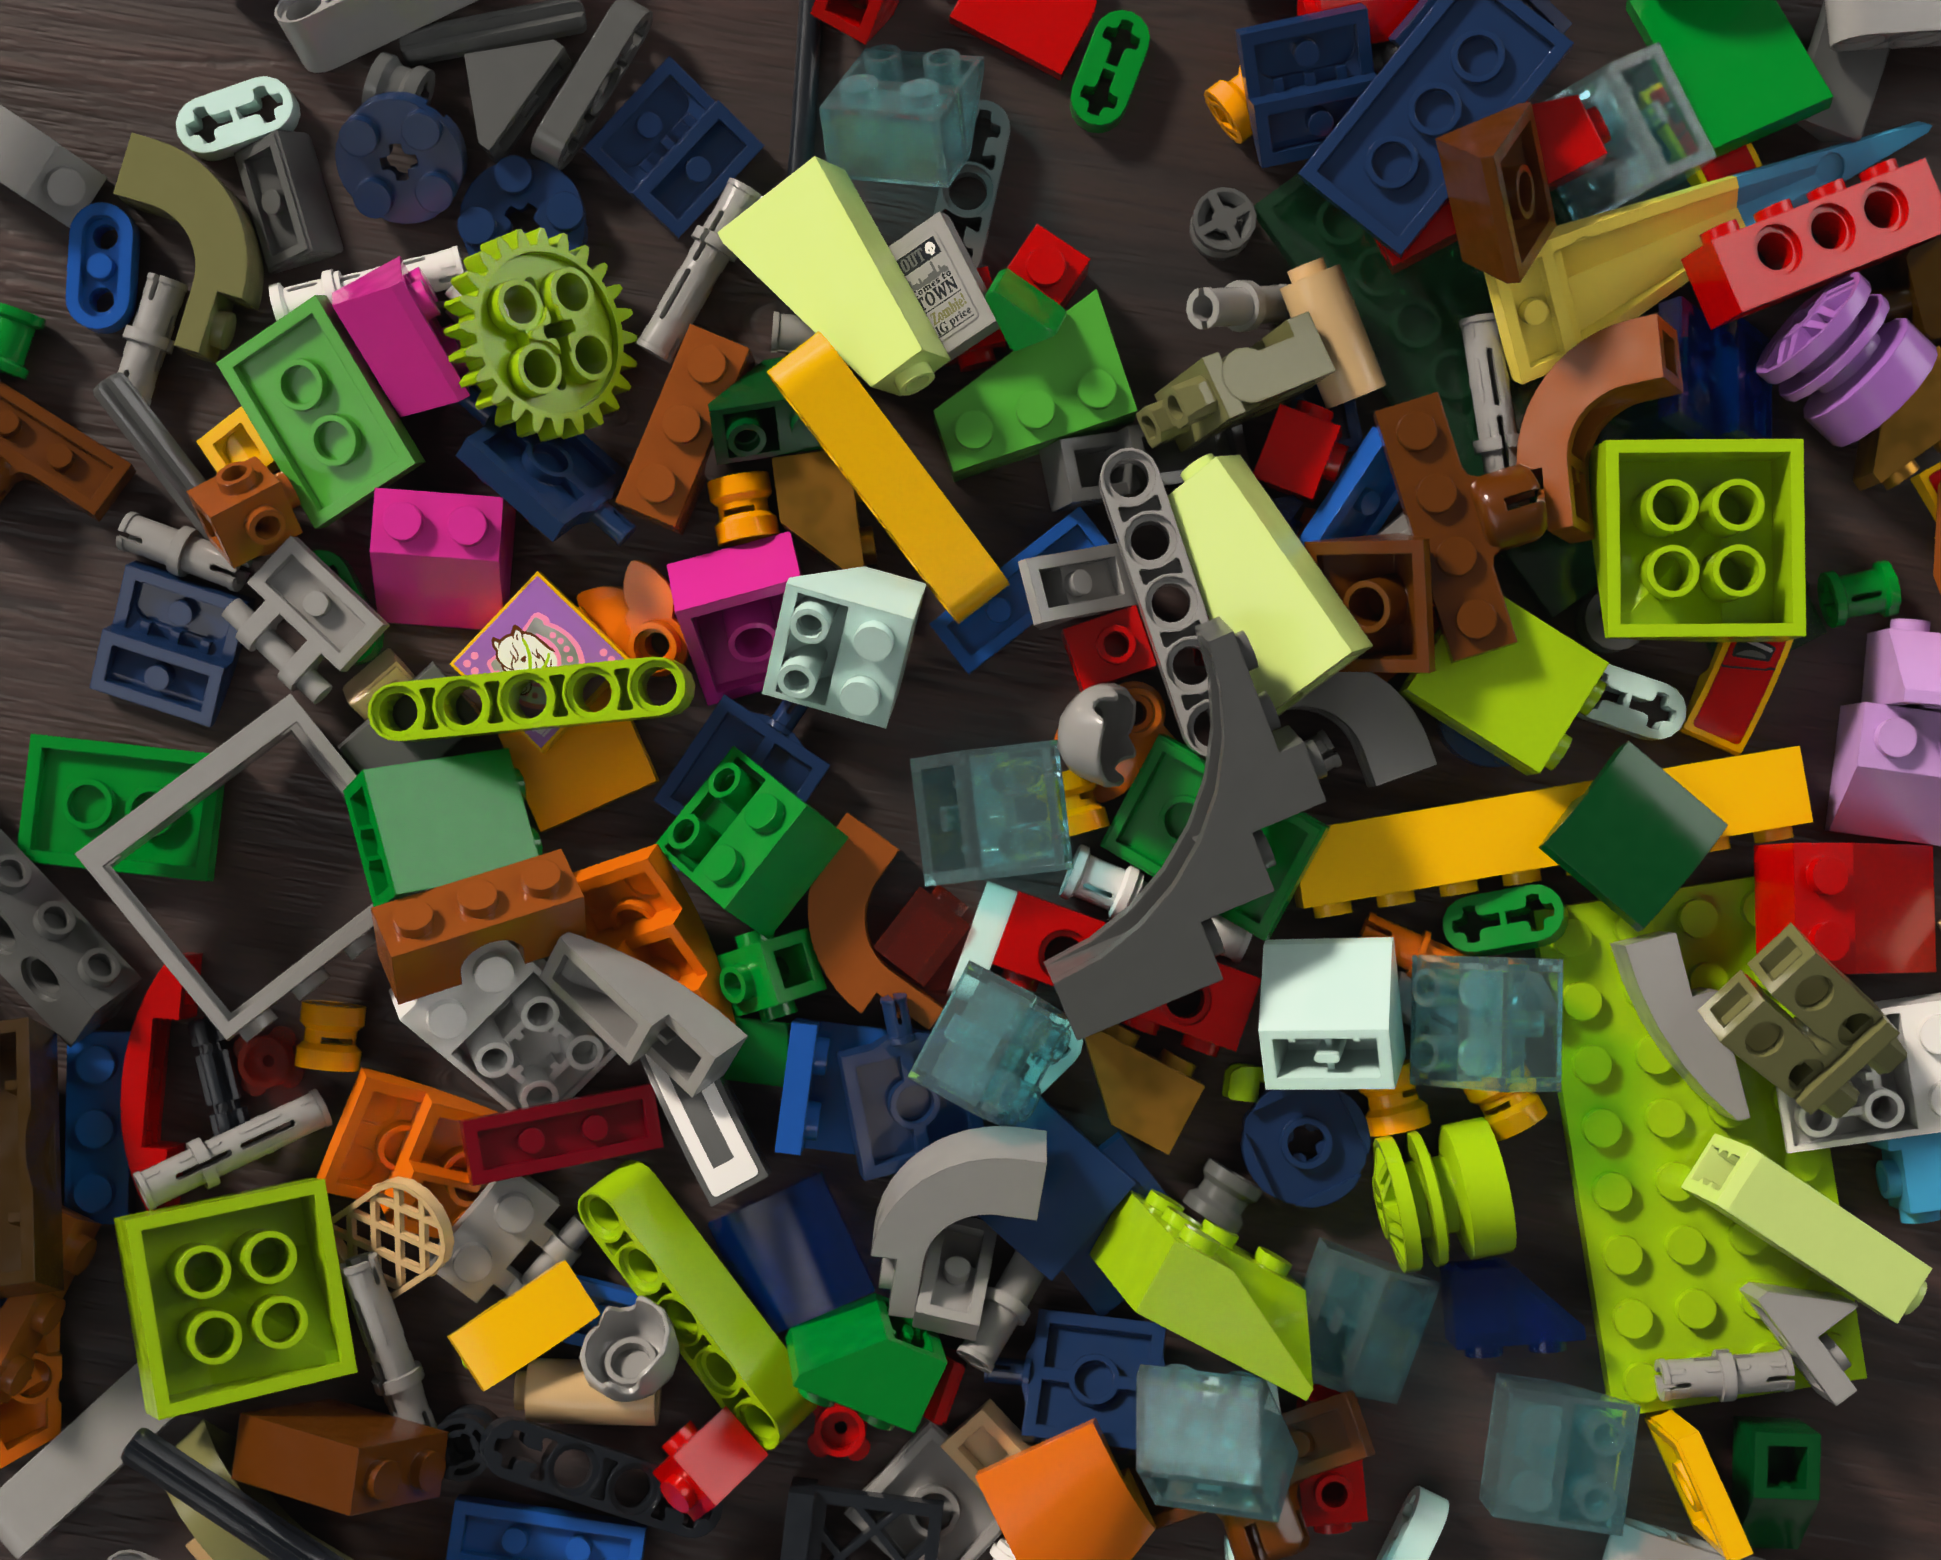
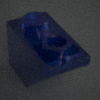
M1503 1257L1449 1261L1445 1266H1440L1445 1337L1456 1350H1464L1466 1357H1499L1504 1354L1503 1346L1528 1345V1350L1533 1353H1558L1568 1349L1567 1341L1586 1340L1585 1326Z

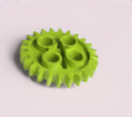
M538 228L528 233H524L522 229H517L481 244L480 252L470 255L463 260L467 272L452 277L450 281L461 296L444 302V308L459 317L458 324L443 329V334L460 340L461 349L453 352L448 356V359L452 363H466L469 369L459 382L461 388L477 384L481 389V393L477 398L475 407L480 410L496 405L495 425L501 427L516 422L517 436L521 438L537 433L541 442L558 437L567 439L583 434L584 430L604 424L602 415L617 411L620 408L614 395L630 391L631 388L629 382L620 372L637 367V361L624 353V346L636 342L637 335L622 330L621 324L622 321L633 315L632 309L616 308L614 299L623 289L621 284L606 287L602 279L606 274L608 265L604 262L590 268L587 265L589 247L583 245L569 251L568 235L565 233L548 239L544 228ZM504 303L509 311V316L504 308ZM524 367H525V369H526V371H527V373H528L529 380L527 379V377H526V375H525Z

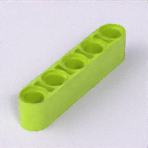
M644 657L403 681L384 685L373 694L368 704V718L371 727L381 737L387 740L405 742L664 718L678 715L689 707L695 694V682L691 672L685 665L663 657ZM667 669L675 677L677 684L676 693L667 704L658 706L648 696L647 682L656 671ZM601 675L610 683L612 690L611 699L605 708L594 712L584 702L583 689L592 677ZM537 682L544 688L547 701L543 712L537 717L530 718L521 710L519 703L520 694L529 683ZM472 688L481 698L482 710L474 722L466 724L458 717L456 701L461 693ZM408 695L416 703L418 710L417 718L410 728L402 730L394 722L393 707L398 699Z
M628 1160L581 1195L578 1200V1212L584 1226L637 1297H647L665 1309L675 1328L680 1354L721 1408L727 1406L764 1450L776 1448L817 1408V1404L805 1399L798 1392V1388L793 1386L787 1348L656 1174L643 1163Z

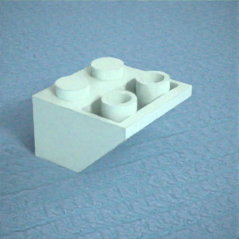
M866 566L790 577L785 587L762 694L886 729L901 687L926 583Z
M1394 937L1275 939L1265 941L1263 946L1258 1029L1265 1090L1395 1089L1406 1057Z

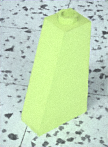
M814 156L717 232L723 244L815 333L821 332L841 358L870 387L898 396L911 395L927 387L935 378L934 372L951 360L845 169Z
M1208 453L1182 471L1180 476L1184 483L1170 493L1168 499L1209 619L1212 620L1220 617L1234 633L1242 630L1245 632L1258 662V668L1249 671L1256 692L1266 691L1279 716L1373 647V644L1241 455L1215 457L1213 453Z
M1715 1133L1681 1186L1682 1189L1864 1306L1897 1324L1904 1314L1912 1313L1920 1305L1926 1294L1927 1282L1925 1280L1933 1268L1750 1146Z

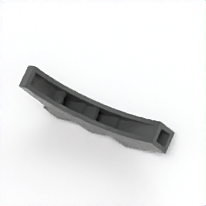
M1220 617L1195 626L1208 676L1211 726L1204 776L1184 830L1161 869L1129 906L1089 938L1044 961L1077 1041L1223 980L1215 957L1224 954L1225 949L1211 918L1274 891L1266 869L1275 866L1276 861L1262 828L1326 802L1319 779L1328 776L1317 745L1312 739L1304 742L1289 725L1280 728V720L1270 696L1266 691L1257 693L1249 671L1258 668V662L1247 635L1243 630L1234 633Z

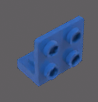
M796 1017L792 1021L775 1144L776 1153L800 1156L804 1148L856 1155L836 1052L871 1044L880 1037L887 1035L885 1028Z

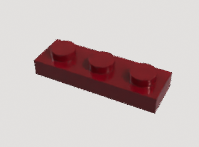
M651 1083L459 1120L469 1184L472 1186L664 1147L655 1092Z

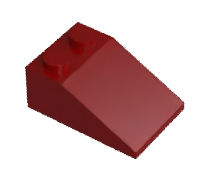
M1780 843L1754 845L1756 955L1786 926L1792 923L1843 974L1936 972L1933 845L1879 843Z

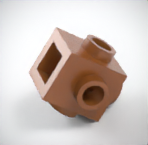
M256 456L246 461L228 464L220 469L215 477L186 491L210 542L234 569L258 556L274 553L290 536L296 537L303 533L293 512L294 508L301 505L293 485L282 471L273 475Z

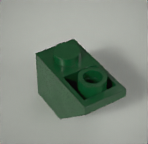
M785 357L763 360L708 404L717 465L823 449L766 373Z
M1734 1416L1731 1503L1751 1548L1798 1549L1819 1503L1821 1434L1798 1418Z

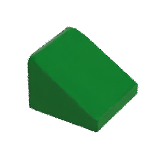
M1008 268L998 272L986 292L985 299L1009 348L1013 349L1014 352L1055 336L1067 316L1065 309Z
M735 1017L736 1026L748 1036L726 1071L724 1078L731 1081L783 1087L791 1023L777 1021L762 1023L760 1019Z

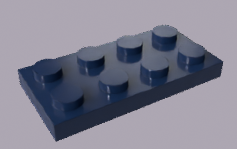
M1437 0L1299 171L1298 176L1303 182L1401 259L1449 200L1435 138L1518 103L1529 102L1572 50L1574 42L1520 0Z

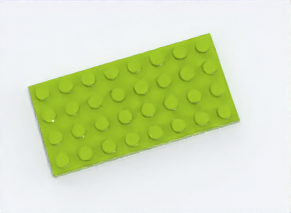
M1754 875L1682 886L1654 919L1639 932L1600 899L1566 904L1569 917L1564 935L1555 943L1535 948L1539 979L1550 999L1556 1018L1555 1023L1547 1026L1608 1412L1614 1418L1719 1401L1717 1396L1672 1399L1662 1402L1659 1399L1654 1375H1662L1661 1372L1654 1370L1656 1359L1711 1356L1714 1349L1726 1348L1729 1349L1732 1355L1773 1352L1783 1349L1739 1290L1748 1282L1835 1293L1855 1302L1854 1298L1681 1188L1702 1152L1716 1133L1754 1148L1839 1205L1830 1148L1786 1153L1776 1086L1736 1054L1734 1055L1750 1118L1736 1121L1722 1116L1690 1088L1663 1056L1641 1022L1622 982L1610 945L1613 942L1657 931L1676 933L1690 989L1704 987L1719 991L1734 975L1742 970L1760 986L1766 995L1794 1018L1795 1015L1769 993L1747 964L1756 956ZM1546 908L1531 910L1529 913L1530 923L1535 931L1544 929V919L1554 916V910ZM1855 1309L1818 1337L1820 1338L1827 1334L1846 1355L1851 1366L1844 1373L1850 1381L1867 1378L1857 1311ZM1794 1364L1795 1376H1786L1787 1379H1794V1390L1811 1387ZM1776 1392L1738 1394L1737 1399Z

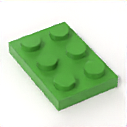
M314 295L216 363L278 468L293 485L301 506L315 529L328 527L372 498L375 488H387L426 462L334 310L327 295Z

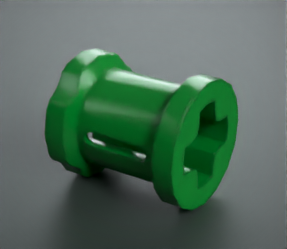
M0 303V373L22 380L27 379L29 371L24 367L25 359L35 331L44 329L46 323L44 318Z
M1887 560L1874 562L1869 570L1840 576L1834 571L1820 573L1818 577L1817 592L1820 609L1826 623L1831 628L1845 626L1849 618L1878 612L1883 617H1890L1899 613L1901 605L1899 580L1892 564Z

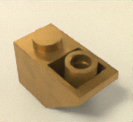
M1940 346L1936 347L1938 356L1931 372L1917 391L1883 424L1859 440L1853 482L1860 491L1880 483L1884 485L1886 490H1889L1920 469V466L1914 459L1933 446L1938 453H1941Z
M825 451L772 458L779 517L784 529L790 531L795 538L838 570L878 564L873 527L860 528L857 503L863 502V500Z
M1120 1024L1085 1037L1084 1041L1111 1125L1169 1155L1205 1088L1199 1080L1192 1077L1197 1066L1164 1048L1158 1058L1135 1047L1140 1036Z

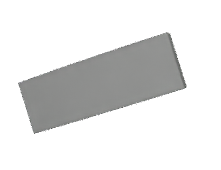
M1657 931L1610 943L1625 989L1641 1022L1663 1056L1690 1088L1717 1113L1736 1121L1750 1118L1735 1055L1720 1043L1697 1011L1718 990L1704 987L1690 989L1677 934Z
M567 932L559 937L539 976L563 1002L629 1065L647 1054L692 1098L725 1075L748 1036L714 1006L676 980L636 958L571 932Z

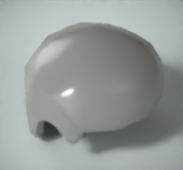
M1100 683L1090 686L1070 701L1059 720L1057 748L1069 770L1085 780L1104 787L1120 786L1124 782V777L1115 770L1116 766L1121 761L1136 756V749L1129 738L1135 722L1136 701L1125 687L1114 683Z
M638 1296L636 1303L632 1306L621 1308L608 1306L605 1308L598 1325L594 1326L585 1336L579 1360L590 1387L614 1401L631 1402L653 1395L670 1380L674 1374L680 1350L675 1328L665 1309L647 1297Z

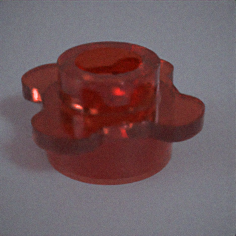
M275 1027L270 1034L254 1037L247 1043L240 1036L234 1043L233 1052L238 1058V1070L243 1078L241 1086L247 1094L260 1096L270 1087L283 1085L287 1088H293L302 1082L305 1074L304 1068L294 1065L295 1053L293 1046L296 1043L297 1037L289 1027ZM266 1055H271L274 1058V1065L272 1067L265 1066L263 1060Z

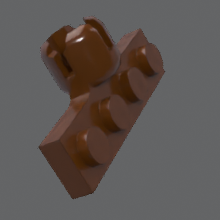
M0 381V504L16 483L26 479L40 484L100 522L137 472L133 465Z
M1438 392L1375 411L1373 417L1410 534L1429 538L1432 604L1451 664L1516 644L1517 638L1494 569V557L1502 551L1539 540L1548 529V513L1545 501L1507 510L1509 505L1533 498L1535 496L1534 491L1541 489L1535 475L1529 467L1522 464H1516L1481 476L1468 475L1461 465Z
M1352 1390L1147 1461L1129 1469L1156 1525L1155 1530L1205 1513H1215L1223 1522L1235 1560H1279L1301 1553L1309 1546L1311 1539L1297 1499L1298 1485L1307 1478L1374 1456L1376 1453L1355 1392Z

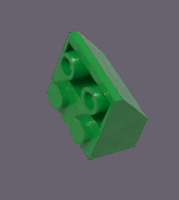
M733 746L656 844L659 845L670 862L724 910L769 939L849 837L746 754Z
M877 1293L870 1294L790 1326L785 1339L793 1386L798 1388V1392L805 1399L823 1407L830 1408L835 1403L856 1410L865 1422L882 1430L891 1431L897 1426L913 1433L916 1432L948 1363L937 1332L912 1327V1318L889 1316L890 1298Z

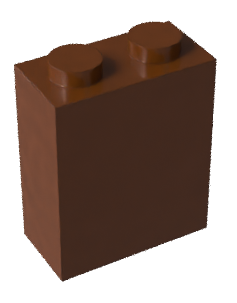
M332 1398L240 1413L231 1479L348 1516L440 1497L442 1479L446 1470L445 1454L448 1432Z

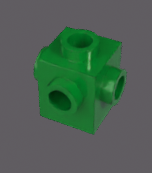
M808 927L775 937L773 933L769 939L754 930L735 937L738 946L737 950L716 956L722 970L720 973V987L725 998L732 1004L734 1017L758 1011L762 1023L798 1012L795 999L827 989Z

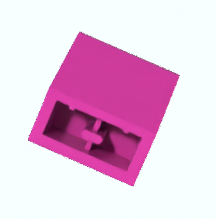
M400 256L332 293V306L399 417H404L459 402L470 396L469 387L461 388L459 384L462 377L469 371L466 363H452L448 359V356L453 352L461 349L460 340L443 334V329L452 326L453 323L442 328L436 316L440 315L436 305L438 298L420 267L409 272Z

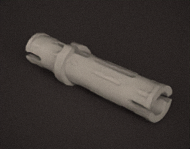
M729 178L718 203L704 226L697 225L691 235L695 241L682 266L678 269L659 302L650 322L637 339L636 345L668 364L672 363L689 325L694 323L718 277L723 272L728 261L735 262L737 256L723 244L717 232L763 196L734 178Z
M1494 313L1474 315L1459 321V327L1462 329L1469 386L1472 393L1479 440L1473 442L1474 455L1481 456L1484 474L1517 464L1516 456L1519 438L1510 390V378ZM1528 499L1509 505L1507 510L1528 505L1530 501Z
M313 1089L302 1097L256 1116L207 1141L202 1142L199 1137L186 1143L187 1150L141 1172L137 1171L132 1175L149 1211L157 1209V1206L202 1185L208 1190L221 1183L219 1177L265 1155H269L319 1129L332 1126V1119L317 1089ZM290 1121L288 1126L241 1147L242 1143ZM227 1151L226 1155L218 1159H215L209 1163L201 1165L195 1168L194 1170L176 1178V1175L178 1173L185 1171L197 1164H201L211 1159L212 1157Z
M366 1252L345 1260L346 1263L339 1264L342 1283L347 1291L354 1317L372 1362L375 1376L371 1382L375 1393L378 1396H383L391 1416L437 1428L438 1425L427 1402L421 1382L425 1376L422 1364L419 1361H414L409 1350L391 1293L383 1276L384 1273L378 1254L376 1252Z

